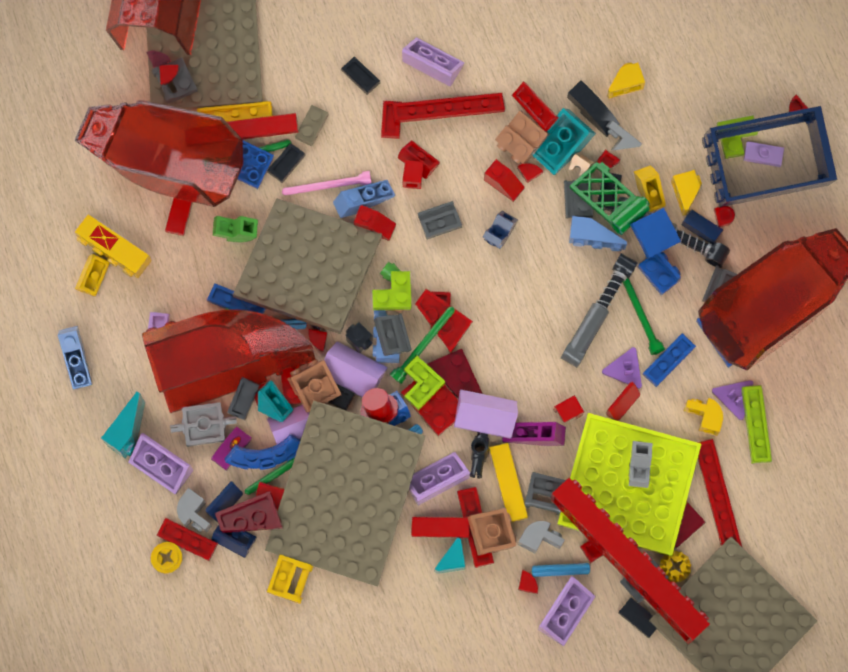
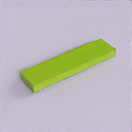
M762 385L742 387L751 464L772 462Z

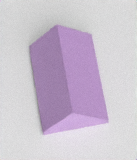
M417 37L402 50V62L450 87L464 65V62Z
M338 341L327 352L324 359L335 383L360 397H363L368 390L377 388L388 367Z
M460 390L454 427L511 439L518 415L517 401Z
M303 405L293 408L294 410L283 422H279L271 417L267 418L276 444L282 442L290 434L301 440L310 413H306Z
M144 433L140 435L128 462L175 495L193 472L192 467Z
M453 452L414 473L409 490L419 506L469 479L470 472L458 455Z
M571 576L538 630L564 646L596 596Z

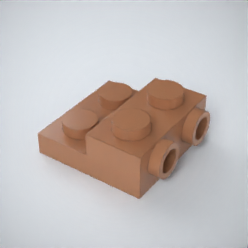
M519 111L509 125L504 127L495 141L498 142L497 147L503 152L509 151L512 154L511 159L516 163L520 164L522 162L524 164L531 159L549 136V133L544 131L525 113Z
M317 359L307 363V368L304 370L297 368L290 372L291 376L287 378L295 395H298L306 413L310 412L313 401L325 404L341 395L324 360L319 362Z
M506 508L468 517L478 556L512 549L516 546V535L512 532L511 517L507 513Z

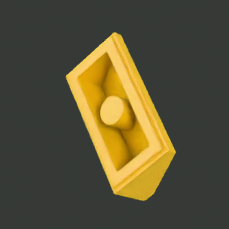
M94 254L89 255L75 289L96 297L110 263Z

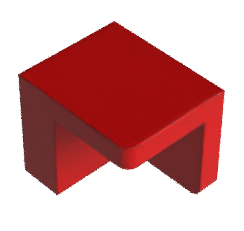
M405 160L402 187L421 189L423 162Z
M575 395L555 405L553 409L555 413L558 412L564 423L573 418L578 419L584 414V410Z

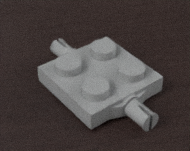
M220 402L183 407L182 424L170 425L171 433L183 431L187 447L218 443L225 440L226 425L237 424L236 416L224 417Z

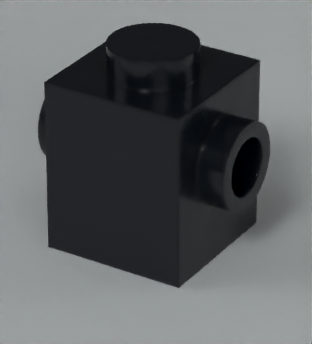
M360 322L356 325L352 324L346 330V341L357 352L366 351L373 344V335Z

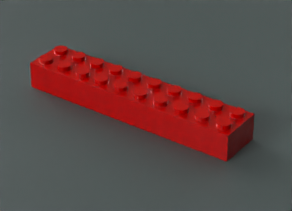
M568 478L551 494V501L689 645L710 625L707 615L702 611L698 612L693 607L695 603L688 596L684 597L679 592L681 590L679 586L665 578L666 573L659 566L656 568L651 563L652 559L646 552L641 553L635 540L631 537L627 538L623 534V528L618 523L614 524L609 519L610 515L605 509H599L595 505L596 500L590 494L586 495L581 490L582 486L577 480L574 479L572 481Z

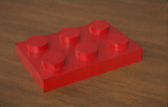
M413 381L410 385H408L404 390L401 391V395L405 398V395L417 383ZM445 384L419 411L407 400L437 436H440L455 423L458 399Z

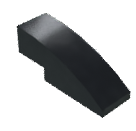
M582 80L568 92L567 98L606 137L610 135L608 133L609 129L606 127L610 121L620 125L607 106Z

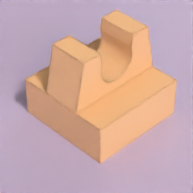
M578 152L573 156L569 169L574 170L576 166H579L581 171L578 175L581 176L594 162Z

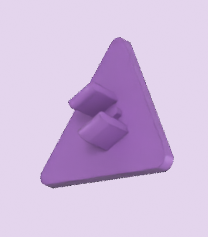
M632 347L604 368L602 374L626 384L633 382L640 389L642 383L636 348Z
M752 380L713 388L712 393L739 420H743L745 412L741 388L753 386Z

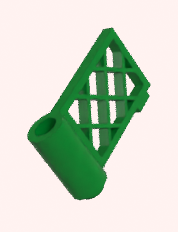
M596 162L570 185V189L610 223L611 227L618 234L623 235L631 227L630 224L638 221L650 210V203L645 197L633 194L609 173L610 168L603 162L600 164ZM598 169L602 173V178H591V174ZM581 183H588V190L580 191L577 186ZM591 183H602V190H591ZM604 183H614L615 190H604ZM604 194H615V202H604ZM618 194L629 196L626 201L617 202ZM591 195H602V202H593ZM604 206H615V211L611 215H607L604 212Z

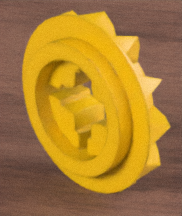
M171 542L158 544L151 553L153 567L158 572L164 574L173 573L180 567L183 560L181 550ZM160 553L165 555L171 553L170 558L172 559L173 563L168 561L163 563L164 559L162 558Z
M673 551L672 557L664 555L660 561V568L669 577L667 580L670 582H681L691 573L692 564L689 557L682 552ZM672 561L675 563L682 562L679 566L680 572L676 569L669 571L672 567Z

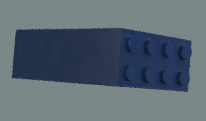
M821 106L712 127L702 137L704 149L707 148L708 153L706 162L712 171V174H710L711 184L715 185L716 189L714 198L715 202L719 203V207L829 186L838 180ZM804 122L807 124L818 170L817 180L731 197V194L728 193L717 142H719V139Z

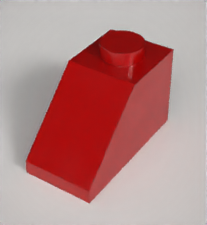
M497 159L484 173V181L512 202L525 189V186L516 175Z
M360 205L354 220V225L379 234L382 233V239L390 241L396 227L394 221L379 211Z

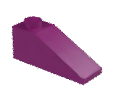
M558 422L515 423L511 439L502 437V442L538 446H564L566 427Z

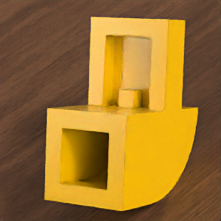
M708 398L705 404H702V401L698 399L687 400L684 411L702 416L698 431L718 436L723 422V411L720 405L711 398Z

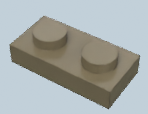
M311 105L295 139L313 146L329 115L328 112Z

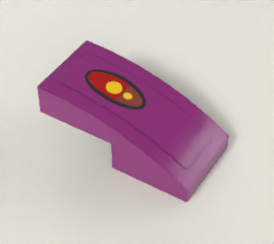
M236 427L220 445L211 460L227 471L231 465L226 463L224 458L235 445L245 448L251 442L252 437Z

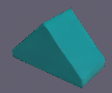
M269 380L258 391L259 412L279 422H283L294 410L272 380Z
M457 537L435 567L434 572L437 574L465 570L462 542L459 537Z

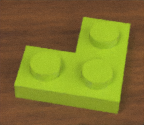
M754 115L717 122V126L752 120ZM758 132L720 139L725 159L743 156L744 150L741 138L757 135Z
M391 271V289L372 290L373 310H411L410 271Z
M418 356L404 369V372L417 383L405 395V399L419 411L445 384V381Z

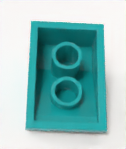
M563 108L557 116L559 118L547 131L549 136L533 155L553 175H556L568 164L573 156L580 152L596 134L570 109Z
M139 392L133 395L101 437L109 448L124 459L132 455L138 442L145 401Z

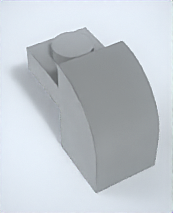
M633 441L629 466V486L649 487L653 443Z
M190 488L186 490L178 502V517L186 527L192 521L191 526L196 530L208 532L212 526L198 515V512L206 502Z
M537 521L525 529L518 545L535 554L542 540L560 549L565 539L561 538L562 535L554 530L548 531L551 523Z

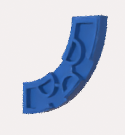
M290 434L279 444L260 450L246 449L235 445L224 460L232 466L246 470L248 468L260 470L274 468L276 465L285 461L288 462L296 456L301 440Z

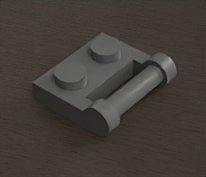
M182 57L165 64L179 65L178 74L172 80L177 90L175 93L171 92L168 84H160V66L152 69L154 77H157L165 94L164 99L166 103H173L198 92Z
M532 472L525 507L530 508L532 506L556 512V515H560L561 511L554 504L535 500L532 497L534 493L551 498V494L566 480Z

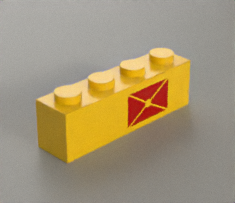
M89 214L75 231L79 243L84 246L88 244L93 248L92 251L100 257L104 255L108 258L107 261L115 267L117 265L122 267V271L129 277L134 275L136 278H139L152 261L147 253Z

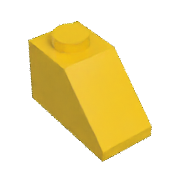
M626 63L619 69L609 87L608 99L644 89L645 80L639 63Z
M651 165L633 171L641 197H645L650 203L649 212L665 207L666 203L659 173Z
M695 170L674 175L671 180L682 216L687 214L699 192L700 186H702L701 178L699 175H696Z

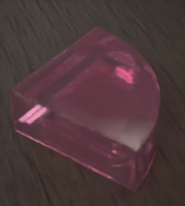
M154 50L146 52L153 68L171 62L166 54Z

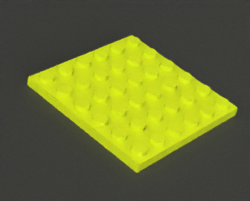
M588 413L570 479L572 481L575 479L582 486L581 490L586 495L590 494L596 500L595 505L599 509L603 508L610 515L609 519L614 524L618 523L624 530L623 534L627 538L631 537L638 544V548L672 557L701 443ZM633 441L653 443L648 488L629 486V466ZM561 512L557 525L579 531Z

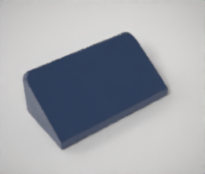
M694 210L689 212L681 224L710 244L716 242L723 231L722 228Z
M232 481L229 482L205 509L206 513L218 522L215 513L234 506L243 496V492Z
M219 525L212 536V541L243 558H246L257 539L256 536L247 531L223 533Z

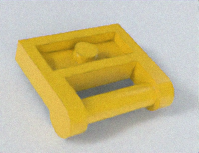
M279 555L267 593L301 604L303 599L301 595L309 572H312L314 566ZM297 567L301 568L302 571L295 592L290 594L288 592Z

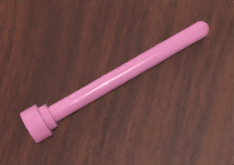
M364 171L357 177L283 188L282 194L291 195L354 184H372L370 171Z

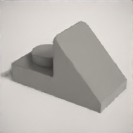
M610 121L606 125L611 136L616 139L617 137L620 138L611 150L635 148L642 145L641 142L614 121Z

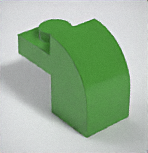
M216 216L214 217L212 236L226 238L228 242H249L257 238L258 220L244 216L236 219Z

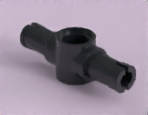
M477 432V436L474 437L471 443L472 467L470 477L475 478L476 472L477 479L482 478L483 465L489 456L490 439L488 434ZM479 446L485 448L482 452H478L475 449Z

